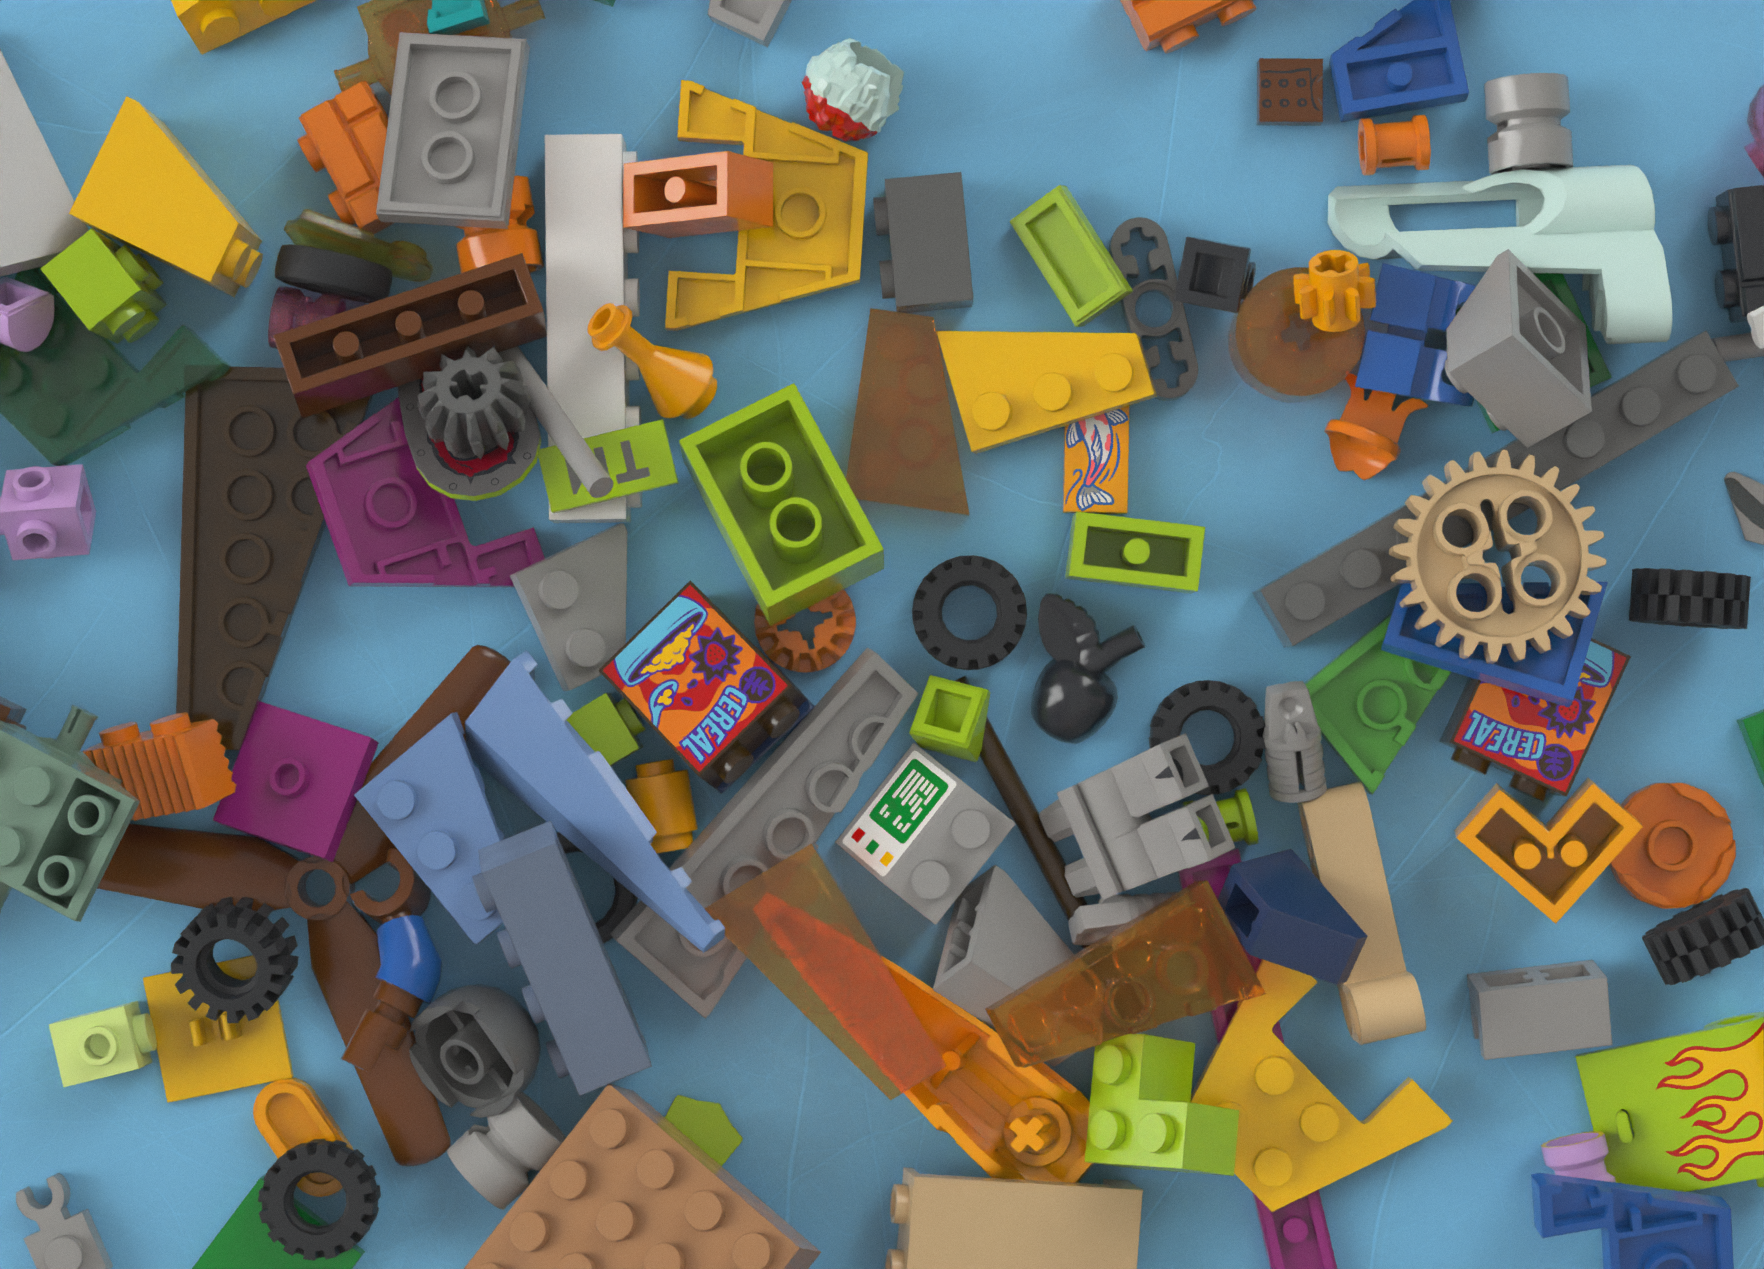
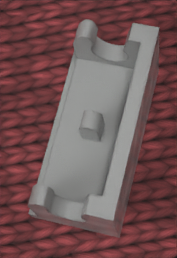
M1593 960L1467 974L1474 1039H1479L1481 1055L1484 1060L1612 1045L1607 977Z

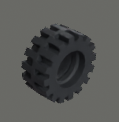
M959 556L940 563L924 577L914 597L912 618L920 643L932 657L955 669L979 670L1000 662L1017 646L1026 626L1027 608L1024 592L1019 582L1003 565L982 556ZM962 586H976L984 589L992 597L996 605L997 618L993 628L987 635L977 640H964L955 637L947 630L943 621L942 607L945 599L953 590Z
M1195 681L1177 688L1159 704L1150 724L1149 746L1152 748L1180 736L1183 724L1191 715L1199 711L1211 710L1220 713L1229 721L1233 729L1234 742L1232 749L1223 760L1216 764H1200L1209 787L1195 794H1222L1244 784L1250 779L1251 774L1258 769L1262 761L1263 750L1266 749L1263 738L1264 727L1266 726L1263 716L1259 714L1256 708L1257 705L1240 689L1220 681ZM1172 757L1174 764L1177 768V771L1180 775V778L1183 782L1184 774L1182 767L1179 764V762Z
M314 1139L288 1150L267 1171L263 1179L265 1181L264 1185L259 1190L258 1202H262V1211L259 1212L262 1224L267 1223L270 1229L267 1235L274 1243L278 1240L285 1246L283 1251L292 1256L295 1253L304 1255L303 1259L315 1261L317 1258L325 1257L327 1260L351 1249L370 1230L379 1211L380 1185H376L375 1176L377 1174L373 1166L366 1164L363 1160L365 1155L358 1149L353 1151L346 1147L347 1143L339 1140L330 1142L325 1141V1139ZM322 1172L332 1175L341 1183L346 1193L344 1213L338 1221L330 1225L317 1226L308 1223L298 1214L294 1206L296 1185L302 1177L310 1173Z

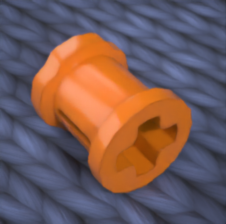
M1413 115L1411 121L1374 124L1371 118H1361L1358 124V153L1362 174L1370 176L1375 174L1377 168L1414 166L1416 170H1428L1431 148L1430 131L1426 115Z

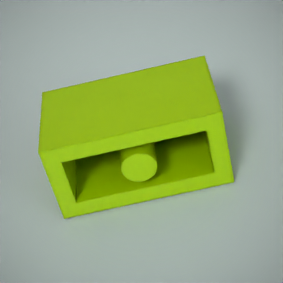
M1076 511L1072 516L1065 579L1192 594L1198 591L1205 527Z

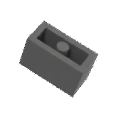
M955 172L885 179V196L873 198L876 235H889L891 260L879 261L882 298H895L896 314L972 307L973 289L962 173Z

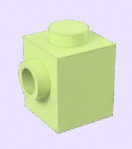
M138 1001L65 1018L49 1024L63 1087L140 1069L152 1063L150 1051H154L157 1048L156 1033L152 1019L148 1013L141 1014Z

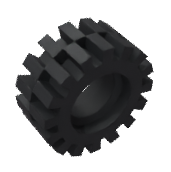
M1632 569L1629 620L1639 623L1682 627L1747 629L1751 577L1732 573L1684 569Z
M1747 888L1736 889L1724 896L1721 894L1713 897L1708 902L1696 904L1692 909L1685 912L1682 911L1674 915L1672 919L1657 924L1655 928L1648 930L1645 933L1646 935L1642 936V940L1664 984L1675 985L1679 982L1690 981L1697 975L1701 977L1711 973L1713 969L1731 964L1732 960L1742 958L1750 954V950L1764 945V918L1750 890Z
M232 897L222 898L215 906L210 903L180 933L181 937L175 942L172 953L177 954V957L170 963L171 973H183V976L177 981L175 986L180 994L189 989L193 991L195 995L187 1004L195 1011L203 1002L209 1005L210 1008L206 1014L207 1018L216 1021L225 1011L227 1012V1023H239L245 1014L248 1021L256 1019L264 1010L268 1011L294 978L291 974L298 967L299 956L291 955L298 946L295 935L286 938L282 936L289 924L283 916L273 924L268 919V916L274 908L266 903L257 912L252 910L254 899L242 897L235 906ZM230 939L247 947L257 962L255 976L246 980H239L223 972L213 957L215 943Z

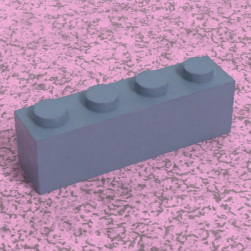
M548 821L479 849L481 873L472 876L476 891L487 913L498 909L506 928L497 932L501 948L511 969L522 965L530 985L522 987V993L535 1024L546 1020L554 1039L546 1042V1047L558 1077L563 1078L570 1075L579 1096L652 1067L645 1038L552 822Z

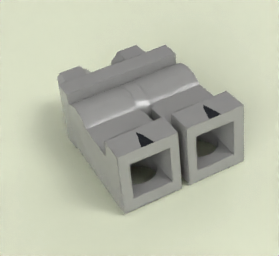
M1186 733L1154 746L1074 786L1057 792L1059 799L1040 812L1039 817L1047 836L1054 842L1075 835L1084 858L1065 866V878L1073 896L1078 898L1100 893L1102 900L1122 891L1208 862L1236 848L1213 794L1154 819L1149 814V812L1209 787ZM1172 757L1176 759L1182 767L1184 774L1183 782L1180 778V775L1177 771V768L1174 764ZM1198 817L1201 818L1208 827L1210 834L1209 842L1206 838V835L1203 831V828L1200 824Z

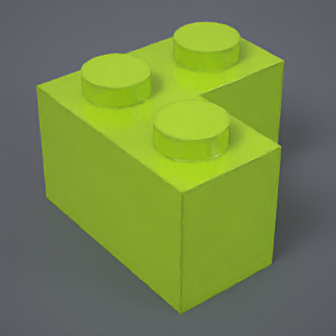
M1099 1033L1095 1040L1085 1162L1133 1169L1234 1176L1239 1110L1190 1103L1195 1043L1147 1034Z

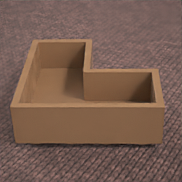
M608 1084L464 1269H809L821 1251L636 1092Z

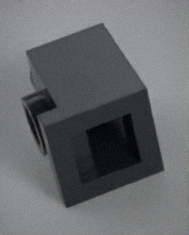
M1186 237L1174 301L1239 313L1241 299H1249L1255 278L1256 264L1249 261L1251 249L1249 247L1203 238Z

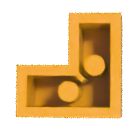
M1588 777L1546 825L1496 783L1454 831L1456 838L1556 924L1643 826L1631 813Z

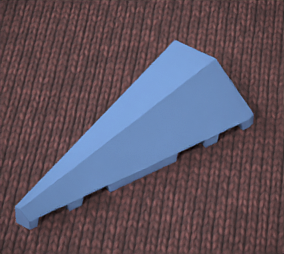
M527 650L513 658L465 722L466 745L472 760L546 822L551 821L558 832L703 953L725 938V927L719 919L715 921L687 890L686 887L692 881L684 869L679 867L671 871L660 859L650 844L653 842V837L657 831L600 751L594 752L567 721L573 713L564 700L560 699L551 703L535 683V669L538 664Z

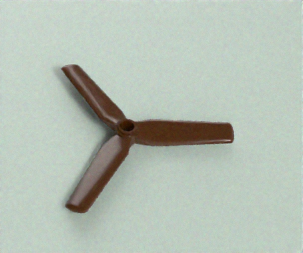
M476 645L472 647L372 761L362 788L451 713H458L465 732L466 720L511 661L498 651L487 646ZM358 800L352 811L333 863L315 856L302 860L258 837L129 823L97 889L200 909L205 908L210 903L215 906L222 898L232 897L234 906L242 897L253 898L252 910L256 912L264 903L274 908V910L291 907L296 914L307 919L311 969L345 1047H347L365 1010L368 1009L374 1012L379 1002L373 998L381 980L375 977L381 965L377 933L354 905L350 894L355 892V883L386 863L388 848H397ZM316 869L329 873L336 885L335 895L327 905H319L313 902L306 891V881L309 875ZM407 1017L403 1027L409 1031L398 1051L385 1045L371 1073L356 1066L354 1068L395 1162L401 1166L409 1167L422 1165L439 1158L449 1149L451 1140L435 1095L422 1083L411 1062L409 1049L416 1043L414 1032H410L411 1023L409 1017Z

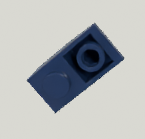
M1292 849L1233 864L1213 909V912L1249 955L1336 985L1347 982L1368 937Z

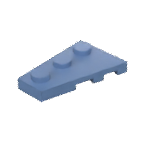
M455 712L447 716L354 794V796L472 942L477 945L504 924L498 909L488 913L485 911L476 891L472 876L481 873L478 850L504 840L505 836L502 829H498L484 792L486 786L479 768L474 766L463 734H465L458 713Z

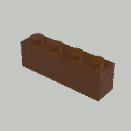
M523 253L275 334L273 338L301 417L304 418L424 378L423 372L441 371L439 365L441 354L456 361L463 358L466 345L475 351L477 358H480L492 347L499 353L547 337L544 311Z

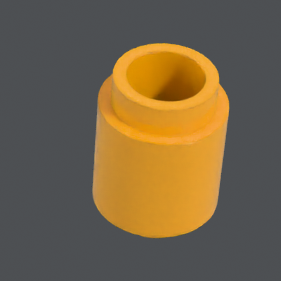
M673 759L635 765L637 777L625 780L627 791L657 831L653 837V842L650 843L656 853L688 848L693 842L692 831L698 829L688 769L675 771Z

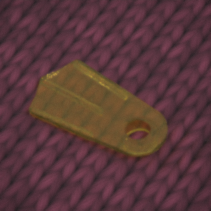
M304 209L296 219L288 220L284 227V231L293 241L294 245L315 247L369 260L392 270V277L421 282L430 279L433 272L432 264L426 259L427 253L418 245L407 241H393L389 243L375 238L370 231L309 209Z

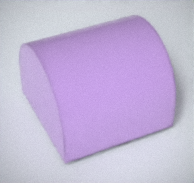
M5 276L0 279V343L23 352L34 350L43 343L51 330L54 320V295Z

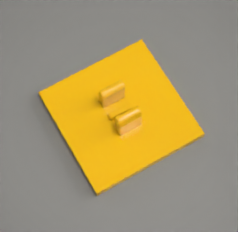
M253 955L216 962L223 972L239 980L252 978L257 971V962ZM167 972L143 977L150 1017L156 1033L157 1053L167 1103L294 1077L279 999L268 1011L264 1010L256 1019L248 1021L245 1014L239 1023H227V1012L225 1011L215 1021L206 1017L210 1008L206 1003L203 1002L196 1011L187 1004L195 994L191 989L180 994L175 986L177 981L183 976V973L172 974Z

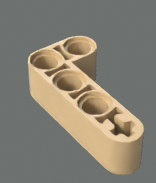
M1355 782L1328 788L1322 796L1316 799L1297 802L1312 873L1368 936L1347 982L1337 985L1351 1038L1360 1045L1425 1031L1426 1020L1421 995L1413 974L1406 971L1372 814L1363 784Z

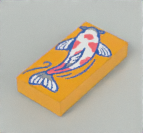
M1129 406L1064 426L1063 513H1075L1076 511L1099 514L1128 513Z

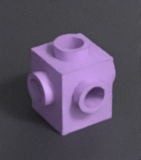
M83 464L54 467L33 466L25 469L6 470L0 497V535H5L12 560L51 559L63 556L89 555L96 509Z

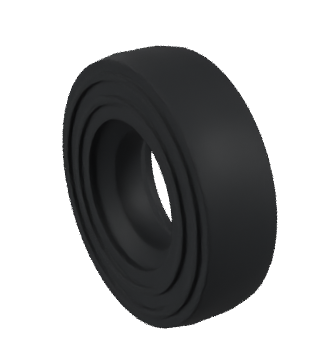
M289 244L282 245L275 266V278L283 283L312 292L352 301L372 303L389 296L392 284V270L378 263L355 256L315 247Z

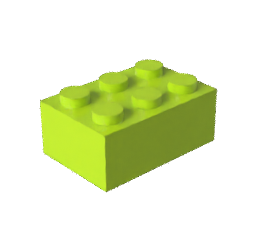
M795 383L679 440L683 462L770 626L884 569V549Z

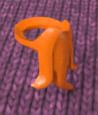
M1343 373L1344 379L1350 386L1351 396L1340 420H1330L1326 424L1324 432L1329 437L1332 457L1338 471H1354L1359 478L1365 481L1381 472L1392 461L1398 459L1401 448L1397 443L1406 418L1414 411L1428 408V405L1420 399L1411 398L1402 402L1395 411H1392L1396 394L1372 390L1368 400H1364V388L1355 387L1357 376L1351 373Z

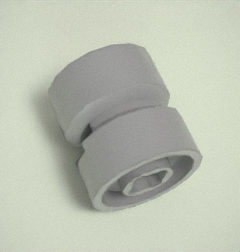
M1558 73L1519 74L1496 78L1484 84L1486 120L1497 125V132L1487 138L1490 174L1521 169L1573 167L1572 132L1561 125V119L1570 113L1569 82L1566 75Z
M524 1092L500 1114L488 1116L489 1125L487 1127L474 1124L447 1150L449 1158L463 1177L487 1201L502 1210L529 1186L527 1172L530 1169L541 1171L566 1139L554 1121Z

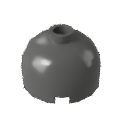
M476 984L451 989L439 996L412 1021L410 1032L415 1030L416 1043L409 1049L411 1062L422 1083L439 1101L451 1108L459 1101L468 1107L476 1108L470 1116L483 1118L498 1115L528 1087L535 1076L541 1051L538 1029L529 1012L513 996L497 987Z

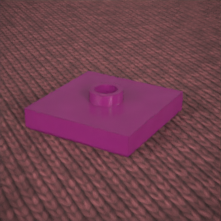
M260 701L232 769L231 781L236 784L235 793L220 800L213 821L333 863L357 801L354 794L363 786L379 742L371 737Z

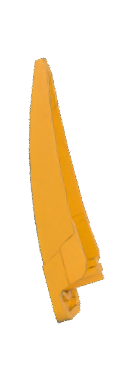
M767 892L756 904L753 910L766 930L846 1030L937 1130L949 1133L956 1143L991 1178L1078 1183L1094 1165V1163L1085 1162L1090 1101L1077 1088L1031 1053L1030 1056H1027L989 1026L935 992L933 988L900 966L790 903Z

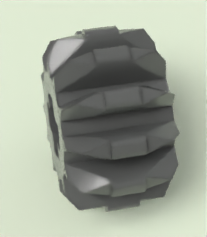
M466 345L463 358L454 361L441 354L439 363L441 371L423 372L424 380L422 384L425 391L418 395L419 400L417 401L420 415L426 420L424 424L429 437L435 443L445 442L447 450L451 451L455 457L468 446H471L473 453L482 459L486 445L495 443L497 446L507 450L509 443L507 432H525L524 425L526 419L524 412L530 409L529 404L531 403L528 388L523 385V378L519 367L515 365L514 361L503 362L501 355L497 353L494 347L480 358H477L475 351Z

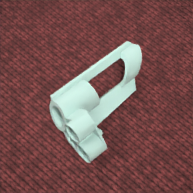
M1634 165L1521 169L1495 173L1476 181L1337 186L1328 195V225L1338 241L1346 249L1359 257L1369 259L1404 258L1419 271L1486 272L1497 255L1509 249L1532 273L1583 274L1582 291L1589 290L1592 328L1594 331H1601L1607 344L1667 342L1670 338L1672 329V300L1663 247L1654 231L1655 204L1652 189L1647 177L1639 167ZM1516 200L1517 227L1399 232L1391 220L1389 205Z

